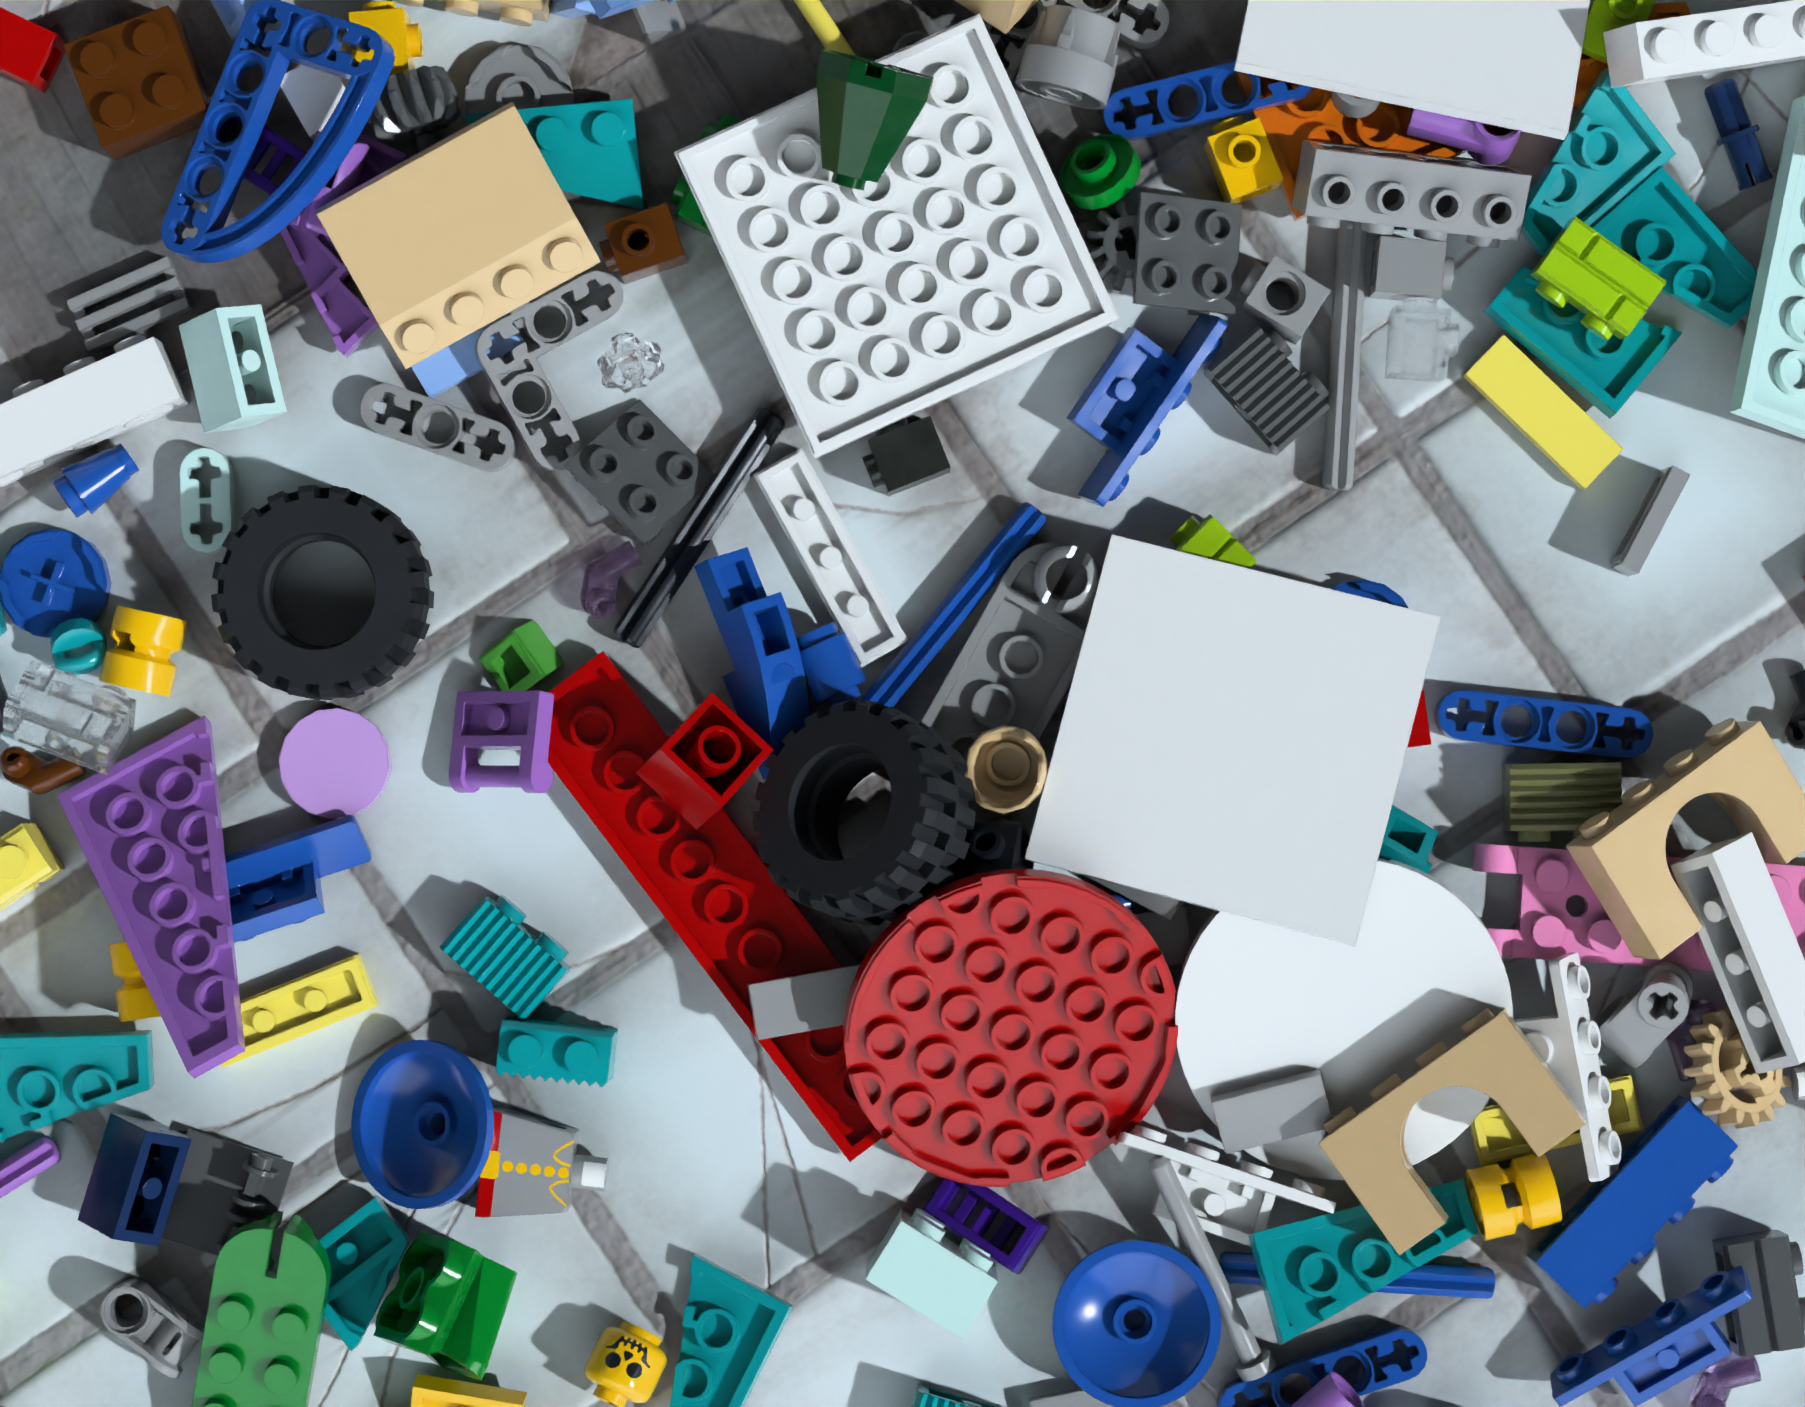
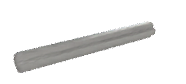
M1341 220L1336 235L1327 387L1329 392L1327 403L1330 409L1326 412L1322 486L1324 489L1332 491H1347L1353 486L1368 232L1360 229L1361 222Z

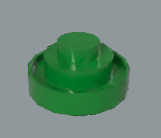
M1101 134L1080 143L1067 156L1061 166L1059 180L1062 189L1070 201L1079 208L1089 210L1104 208L1122 199L1134 187L1140 176L1141 161L1131 142L1119 134Z

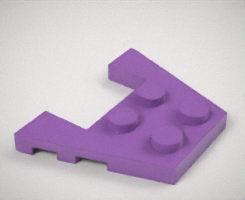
M361 132L356 142L368 144L370 150L358 186L410 157ZM287 225L280 233L312 293L311 296L333 336L332 339L337 349L348 358L379 327V324L372 312L344 285L343 282L350 273L332 241L326 240V235L320 234L316 237Z

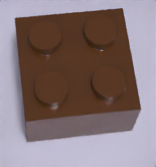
M168 5L63 44L101 147L116 160L200 129L211 98L182 21Z

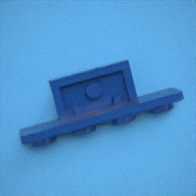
M1207 314L1199 316L1172 356L1137 329L1127 328L1066 417V419L1108 449L1078 493L1080 497L1087 502L1103 507L1108 501H1113L1123 492L1129 481L1128 471L1139 455L1146 454L1155 445L1161 432L1158 427L1170 410L1178 408L1185 401L1192 388L1190 380L1201 364L1208 363L1221 348L1223 343L1221 335L1228 326L1227 322L1218 316Z
M348 815L225 856L234 943L247 941L257 935L290 924L301 923L311 917L325 913L320 878L371 860L370 848L355 816Z
M1737 1266L1729 1272H1716L1706 1278L1699 1289L1681 1299L1673 1298L1661 1303L1654 1309L1651 1316L1632 1327L1622 1326L1607 1335L1602 1344L1584 1354L1574 1353L1564 1358L1550 1374L1552 1397L1559 1406H1563L1614 1377L1633 1405L1637 1407L1732 1353L1730 1343L1714 1320L1753 1298L1748 1274L1742 1266Z

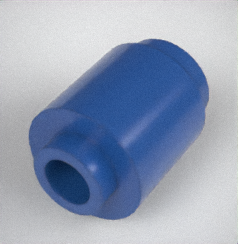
M835 622L796 638L805 678L816 703L827 699L831 707L833 704L851 701L861 696L857 686L867 681L846 633L840 634Z

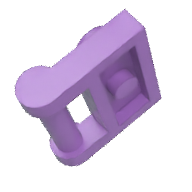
M544 691L457 692L449 766V782L453 790L458 793H474L480 787L522 788L527 793H546L553 783V770L548 763L555 694ZM479 750H521L519 765H480L478 753Z

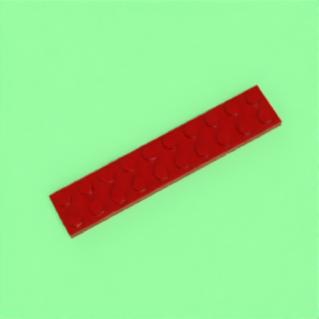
M604 651L548 692L555 694L548 763L755 1037L756 1033L747 984L843 967L791 897L787 896L785 889L778 887L770 878L766 864L761 861L760 856L723 807L696 829L635 773L667 739L668 735ZM843 1025L758 1040L849 1162L883 1138L866 1114L863 1113L854 1094L845 1064Z

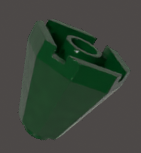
M824 49L821 51L816 71L822 168L833 172L832 183L864 190L866 181L877 183L929 100L934 77L890 64L884 65L871 59Z

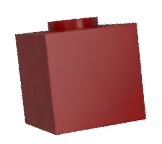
M711 692L635 773L694 828L698 829L728 802L774 749Z

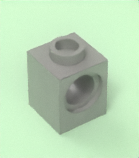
M1379 236L1373 243L1368 298L1436 303L1442 298V290L1450 291L1453 282L1454 258L1446 257L1447 242Z
M1274 255L1266 268L1256 262L1239 289L1240 292L1248 296L1240 310L1296 344L1307 330L1331 290ZM1273 284L1288 286L1295 297L1294 306L1284 311L1273 308L1266 298L1267 288Z

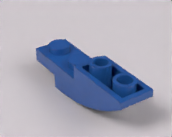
M748 547L707 559L694 566L735 668L734 671L722 677L737 715L774 749L772 753L779 754L785 746L781 740L794 727L799 730L806 726L804 719L810 716L806 678L800 649L782 593L766 595ZM771 754L758 767L763 780L766 779L770 770L765 765Z

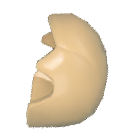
M1002 725L982 732L968 748L965 762L967 771L963 775L972 779L976 803L980 807L1006 814L1028 807L1042 794L1048 773V760L1044 749L1036 737L1028 730Z

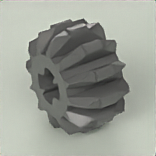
M423 65L416 69H406L397 74H390L368 123L371 125L379 141L385 143H401L410 139L416 140V137L420 134L433 133L439 129L447 128L461 114L455 85L449 79L445 69L439 66L428 67Z
M1123 199L1114 204L1116 220L1106 211L1100 209L1095 214V220L1103 230L1087 228L1083 237L1089 243L1099 246L1090 248L1088 251L1093 262L1103 261V264L1097 268L1101 279L1104 280L1110 272L1116 275L1112 284V291L1115 293L1121 292L1125 278H1131L1132 288H1134L1135 259H1129L1126 251H1117L1115 245L1120 246L1123 235H1130L1132 242L1136 243L1138 203L1135 207L1134 215H1128L1127 205Z

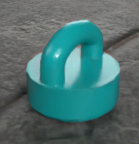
M69 619L59 624L50 638L52 659L55 667L60 671L70 674H88L98 669L103 663L105 651L108 650L103 629L100 625L89 619Z

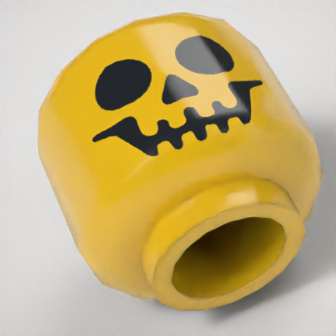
M622 1321L619 1328L608 1327L604 1329L584 1368L586 1377L597 1385L593 1396L614 1407H624L627 1400L634 1403L648 1401L667 1363L666 1354L659 1348L662 1339L626 1321Z

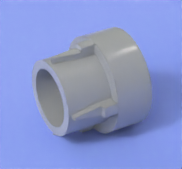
M1064 5L1048 6L1046 12H1041L1034 36L1029 35L1015 80L1016 85L1033 95L1068 106L1093 110L1106 108L1119 58L1115 52L1121 28H1118L1110 19L1087 10Z

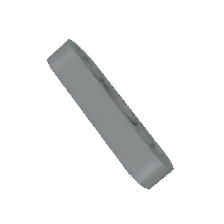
M388 383L377 384L371 387L361 399L360 414L364 423L376 433L487 472H498L507 468L516 456L517 443L513 433L498 421ZM388 395H394V405L412 414L414 402L423 404L413 418L412 435L403 433L409 424L398 418L389 417L385 425L379 424L380 415L373 410L374 403L376 401L385 402ZM443 412L452 418L454 432L446 442L432 443L424 435V422L431 414ZM465 421L474 422L475 424L470 428L469 432L483 439H488L492 431L499 432L498 441L505 446L503 454H493L489 461L482 460L483 451L477 446L466 442L463 454L455 452V449L461 444L465 435Z

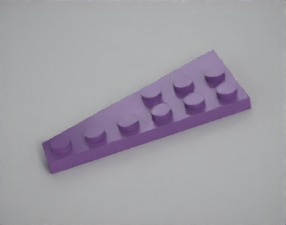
M204 715L57 795L183 1064L193 1078L204 1074L245 1051L212 726Z

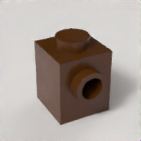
M667 202L604 223L608 239L600 241L599 246L609 273L620 271L625 284L688 263Z

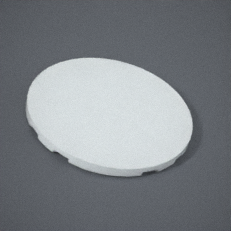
M1378 858L1356 947L1215 910L1194 939L1181 969L1175 1008V1025H1178V1054L1184 1075L1193 1095L1217 1128L1218 1125L1211 1104V1096L1319 1069L1332 1118L1349 1106L1358 1114L1375 1102L1369 1094L1370 1091L1395 1073L1402 1082L1420 1070L1415 1059L1440 1041H1443L1448 1049L1461 1041L1466 1035L1460 1027L1486 1008H1489L1494 1016L1506 1009L1513 1018L1511 988L1505 966L1494 940L1483 922L1465 901L1438 879L1418 868L1397 860ZM1451 1086L1435 1090L1421 1098L1412 1108L1405 1126V1148L1411 1164L1415 1165L1427 1159L1454 1141L1471 1125L1484 1109L1490 1097L1472 1088ZM1326 1129L1244 1150L1257 1159L1289 1173L1317 1179L1344 1180L1318 1144L1329 1135Z

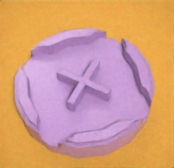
M341 708L317 710L299 720L284 738L279 756L281 781L291 799L308 813L329 819L348 815L354 816L371 807L385 789L392 769L390 748L379 727L363 715Z

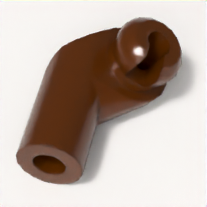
M20 746L9 747L0 755V768L4 777L10 783L38 795L48 793L87 774L84 763L75 750L51 761L26 751Z

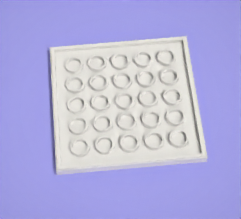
M1247 0L1234 71L1564 140L1569 132L1590 0Z
M980 14L874 61L934 77L929 100L877 183L866 181L864 190L832 183L833 172L822 168L817 87L674 152L814 459L1119 320V316Z
M1112 534L1025 860L1356 947L1441 616Z

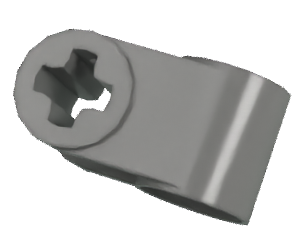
M1666 961L1655 964L1624 995L1616 998L1596 1020L1601 1041L1633 1069L1641 1066L1688 1015L1689 1001L1694 990V981L1689 971L1675 962Z
M142 1278L123 1280L105 1296L101 1304L100 1315L105 1327L139 1352L152 1367L168 1377L175 1379L183 1372L181 1364L197 1343L203 1340L205 1322L195 1313L177 1304L150 1282ZM131 1294L137 1297L143 1306L142 1318L134 1320L124 1317L118 1308L119 1296ZM178 1332L181 1333L180 1339L170 1349L168 1347L170 1342Z

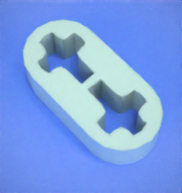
M208 448L196 449L186 455L180 467L181 530L184 540L191 548L201 553L213 555L227 549L222 544L229 532L236 533L234 471L228 458L221 453ZM205 459H209L211 466L221 470L220 478L211 479V497H205L203 482L193 478L194 470L202 469ZM205 505H211L212 520L223 526L222 533L213 535L211 544H206L205 537L195 533L196 525L205 523Z

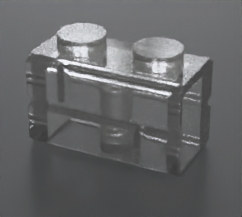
M31 661L21 676L19 684L15 686L5 703L3 736L108 775L118 759L120 751L123 750L133 732L137 700L128 697L122 689L114 685L105 684L100 687L77 678L73 672L60 671L55 665L48 667Z

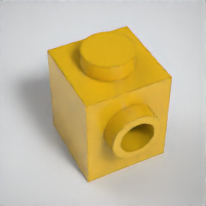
M374 1L363 4V11L348 12L349 22L376 31L390 43L395 56L390 74H397L406 69H415L414 57H423L422 32L419 23L411 24V18L404 8H396V3L390 1ZM351 48L352 57L359 62L363 59L371 60L374 56L375 51L372 49L369 52H361Z
M1239 115L1222 121L1211 128L1214 135L1207 137L1203 149L1224 202L1239 204L1279 188L1284 179L1259 117L1245 122L1243 116Z

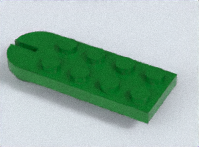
M281 1211L238 1228L227 1239L219 1252L214 1268L191 1407H308L331 1279V1266L324 1247L315 1238L311 1227L301 1216L294 1214L284 1231L277 1273L273 1272L275 1261L271 1258V1249L274 1235L282 1222L283 1212Z

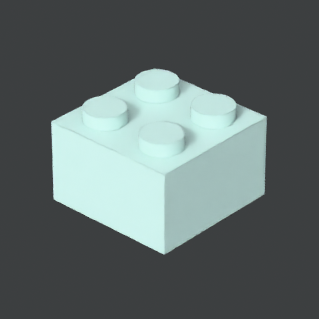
M916 1208L913 1215L901 1209L866 1266L865 1279L960 1339H963L998 1283L996 1267L992 1265L994 1261L989 1253L966 1238L959 1245L945 1236L946 1231L943 1230L945 1225L922 1209Z

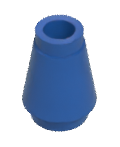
M119 443L112 449L108 448L61 468L62 475L51 482L70 510L78 518L87 511L91 515L94 514L139 469L126 449Z

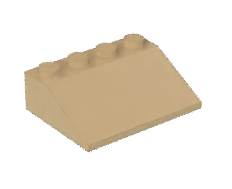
M513 102L508 103L315 210L368 307L405 369L601 262Z

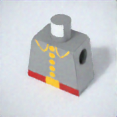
M493 1106V1140L488 1159L479 1177L475 1217L565 1213L571 1207L573 1188L595 1191L605 1190L608 1158L577 1155L578 1129L508 1108Z

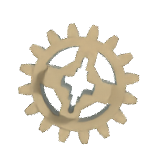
M1729 1007L1718 1008L1717 1011L1704 1013L1702 1015L1703 1025L1692 1026L1690 1029L1693 1038L1697 1041L1696 1044L1684 1046V1052L1693 1058V1066L1684 1069V1075L1695 1077L1697 1083L1690 1092L1692 1098L1703 1096L1706 1101L1703 1105L1702 1113L1705 1116L1718 1114V1125L1722 1127L1735 1125L1736 1129L1759 1126V1122L1772 1121L1775 1118L1773 1109L1784 1107L1786 1104L1780 1089L1791 1087L1792 1081L1783 1075V1068L1756 1074Z

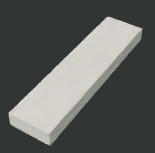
M802 448L753 474L841 633H846L861 668L908 643L909 640Z

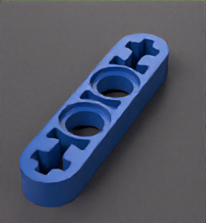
M1235 61L1115 92L1108 99L1106 108H1104V121L1107 128L1113 134L1122 135L1129 141L1141 140L1299 101L1307 97L1314 90V87L1298 84V88L1290 90V87L1285 82L1268 84L1272 96L1263 98L1264 88L1261 77L1247 74L1252 81V93L1245 102L1232 104L1225 100L1222 94V86L1224 80L1229 75L1240 73L1234 71ZM1180 86L1192 87L1198 95V106L1187 117H1177L1169 108V97ZM1158 92L1157 107L1164 119V123L1156 125V115L1152 113L1136 118V128L1132 130L1129 129L1127 124L1117 122L1116 114L1124 111L1125 101L1131 100V103L1137 108L1152 106L1154 104L1149 94Z
M1460 690L1444 695L1437 703L1434 711L1435 724L1439 731L1446 737L1459 741L1622 759L1635 758L1645 753L1653 739V727L1648 717L1642 712L1630 708ZM1459 699L1466 701V710L1484 713L1487 712L1485 701L1494 702L1489 717L1491 736L1482 734L1486 723L1468 722L1464 724L1463 731L1456 730L1455 721L1447 719V709L1457 707ZM1512 705L1523 707L1528 712L1531 720L1530 728L1526 734L1517 738L1506 734L1501 727L1502 713ZM1568 711L1578 713L1583 718L1586 727L1584 736L1574 744L1564 742L1556 732L1558 718ZM1596 713L1604 715L1600 726L1619 727L1623 725L1624 718L1630 719V727L1634 730H1639V739L1629 741L1627 750L1621 748V739L1602 736L1599 737L1601 748L1593 747L1592 745L1598 732Z
M1402 1326L1391 1327L1277 1365L1270 1373L1257 1380L1244 1382L1240 1378L1235 1379L1224 1385L1219 1392L1216 1402L1217 1407H1232L1235 1404L1234 1395L1238 1392H1244L1248 1400L1265 1396L1259 1385L1268 1381L1270 1395L1277 1407H1290L1293 1404L1282 1399L1279 1389L1281 1382L1286 1376L1294 1373L1302 1374L1309 1379L1312 1388L1333 1370V1366L1338 1359L1349 1355L1357 1357L1363 1364L1361 1379L1352 1385L1356 1393L1362 1396L1410 1380L1419 1375L1426 1365L1427 1349L1422 1339L1411 1329ZM1397 1339H1401L1406 1346H1415V1352L1408 1355L1409 1364L1407 1366L1400 1367L1395 1360L1379 1363L1378 1365L1384 1374L1374 1378V1366L1369 1356L1365 1353V1349L1374 1346V1354L1377 1357H1381L1394 1351L1392 1342ZM1266 1402L1252 1407H1268Z

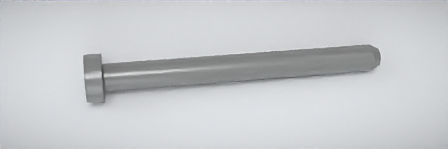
M1163 1155L1152 1157L1149 1160V1170L1193 1262L1204 1273L1216 1295L1221 1320L1240 1357L1235 1364L1238 1375L1244 1382L1257 1380L1270 1373L1276 1367L1273 1355L1269 1349L1259 1348L1170 1160Z

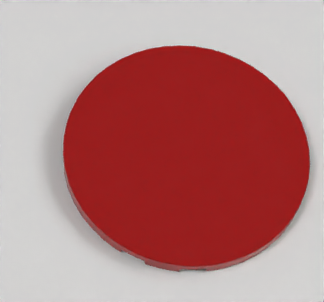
M1008 869L980 873L936 889L902 912L870 947L854 977L845 1006L843 1051L846 1069L854 1094L863 1113L866 1114L889 1146L918 1167L939 1177L976 1186L1009 1187L1010 1183L1040 1178L1045 1182L1086 1166L1085 1161L1102 1152L1112 1143L1116 1146L1120 1133H1130L1150 1110L1162 1090L1175 1055L1178 1037V1025H1175L1176 990L1164 956L1147 928L1125 905L1104 890L1086 881L1045 870Z

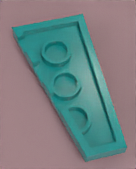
M1460 1179L1428 1188L1449 1217L1445 1224L1401 1255H1398L1363 1205L1248 1235L1278 1345L1284 1344L1300 1335V1333L1478 1234L1479 1231L1464 1180Z

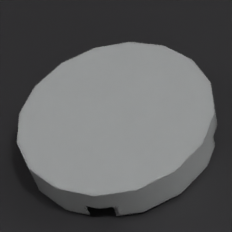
M510 44L497 47L480 58L467 77L464 98L466 114L496 111L510 102H513L516 109L575 104L572 82L569 75L557 58L537 46H512Z

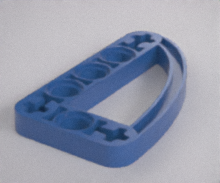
M259 0L252 5L244 17L163 219L161 237L165 246L189 261L217 263L237 258L254 250L289 225L329 182L369 120L393 68L395 56L390 43L368 27L281 0ZM281 22L277 31L269 30L267 33L264 32L267 23ZM322 28L329 29L330 41L327 47L320 53L309 54L307 45L311 35L316 30ZM347 45L361 52H369L372 49L375 51L374 56L371 60L363 59L359 62L346 53ZM258 47L264 52L267 49L270 51L269 57H264L255 51V48ZM290 61L349 79L348 85L331 117L294 171L256 209L224 228ZM261 65L263 76L260 84L253 90L243 91L241 89V78L244 72L252 66ZM240 117L242 119V130L239 136L231 142L223 143L220 137L223 124L229 118ZM219 168L222 175L220 185L214 192L207 195L202 194L199 186L202 176L210 169ZM194 201L208 208L207 212L204 213L198 208L196 210L193 209ZM196 227L198 229L195 238L186 237L184 239L182 237L185 228L193 229Z

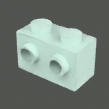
M261 304L215 308L179 325L204 433L250 428L287 412Z

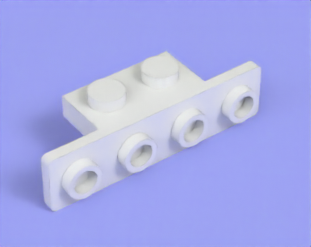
M1577 952L1566 953L1549 962V971L1558 1014L1514 1019V1021L1587 1119L1586 1124L1579 1130L1589 1181H1603L1618 1171V1164L1622 1155L1621 1142L1616 1131L1611 1129L1608 1108L1611 1104V1089L1607 1078L1601 1075L1598 1060L1601 1036L1596 1022L1591 1021L1587 1001L1591 990L1587 969L1581 966Z
M1135 1125L1133 1134L1121 1132L1117 1143L1153 1156L1163 1155L1170 1160L1205 1232L1251 1247L1248 1235L1266 1230L1276 1197L1324 1213L1334 1214L1337 1203L1324 1199L1326 1188L1294 1178L1292 1187L1270 1181L1273 1170L1241 1160L1238 1170L1217 1163L1220 1156L1219 1152L1193 1143H1188L1185 1152L1165 1146L1166 1134L1139 1125ZM1158 1190L1151 1214L1174 1221Z

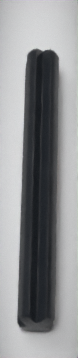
M762 406L756 409L615 625L613 633L616 637L634 648L642 646L785 427V421L779 415Z

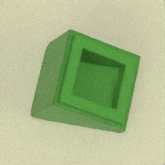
M532 620L512 630L478 658L501 691H529L564 665L563 659L545 633Z

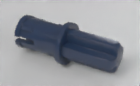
M1733 78L1724 79L1708 86L1704 91V95L1721 137L1716 143L1718 146L1724 145L1738 182L1739 191L1756 185L1748 164H1750L1757 184L1772 179L1773 175L1769 171L1755 134L1760 128L1758 125L1752 126L1736 81Z

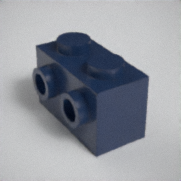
M110 1113L77 1220L114 1240L159 1246L192 1138L155 1120Z

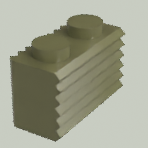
M1621 762L1502 764L1503 831H1517L1518 842H1551V830H1573L1574 840L1581 835L1579 827L1585 821L1602 812L1610 813L1622 804Z

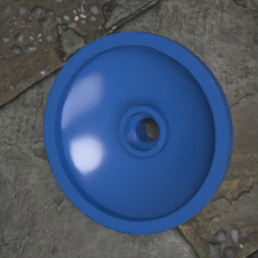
M412 1040L390 1048L370 1066L359 1085L354 1100L351 1133L359 1166L368 1182L380 1195L390 1202L405 1208L431 1209L441 1207L458 1199L474 1184L488 1159L494 1130L492 1102L481 1073L465 1054L443 1042ZM444 1118H445V1123H446V1125H445V1130H444V1128H443V1120H444Z
M1133 1239L1104 1245L1085 1256L1075 1265L1063 1281L1057 1294L1053 1309L1052 1329L1055 1347L1063 1367L1072 1380L1087 1394L1114 1407H1160L1187 1394L1202 1380L1209 1370L1219 1346L1221 1315L1211 1284L1192 1260L1180 1251L1165 1244L1150 1240ZM1137 1309L1144 1313L1145 1319L1140 1327L1129 1328L1124 1324V1316L1128 1311Z

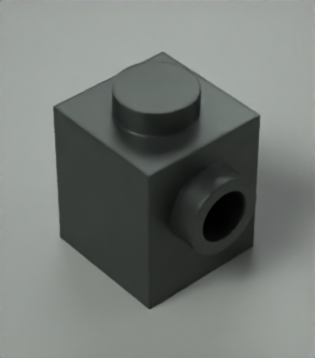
M931 416L910 424L904 418L877 430V437L868 440L871 454L862 457L873 487L876 488L884 484L888 496L950 473L951 469Z

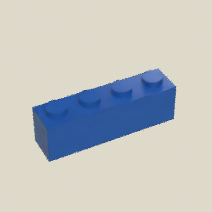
M1678 1095L1621 1155L1618 1171L1603 1181H1596L1562 1217V1221L1556 1223L1526 1256L1584 1309L1591 1302L1595 1305L1600 1304L1617 1287L1619 1281L1615 1276L1630 1261L1633 1264H1637L1653 1250L1657 1243L1653 1236L1666 1222L1669 1221L1674 1224L1690 1211L1695 1203L1692 1195L1706 1180L1709 1183H1714L1728 1171L1734 1161L1730 1155L1736 1150L1738 1145L1708 1116H1705L1702 1110L1690 1099Z

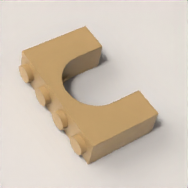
M1730 718L1716 724L1705 733L1706 742L1694 751L1693 749H1688L1671 757L1663 765L1666 772L1652 782L1646 780L1628 789L1621 796L1624 803L1610 813L1602 812L1585 821L1579 827L1581 835L1566 845L1572 858L1634 958L1661 960L1703 928L1675 883L1666 860V837L1670 824L1677 812L1693 798L1705 795L1713 799L1728 813L1741 835L1752 832L1763 860L1767 864H1787L1805 850V794L1761 721L1736 722L1734 718Z
M1486 1008L1460 1027L1466 1035L1461 1041L1449 1049L1443 1041H1440L1415 1059V1062L1420 1067V1070L1403 1082L1395 1073L1369 1092L1375 1101L1358 1114L1349 1106L1323 1125L1329 1135L1318 1144L1398 1255H1401L1441 1227L1449 1217L1413 1168L1405 1148L1404 1134L1408 1116L1414 1105L1425 1095L1451 1086L1468 1087L1483 1092L1502 1107L1538 1157L1586 1124L1587 1119L1506 1009L1494 1016L1489 1008Z

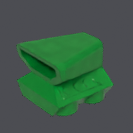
M420 1232L419 1237L412 1242L403 1256L399 1270L400 1278L395 1289L387 1295L378 1311L374 1336L385 1342L425 1354L446 1370L481 1381L489 1364L517 1272L484 1257L477 1250L459 1242Z

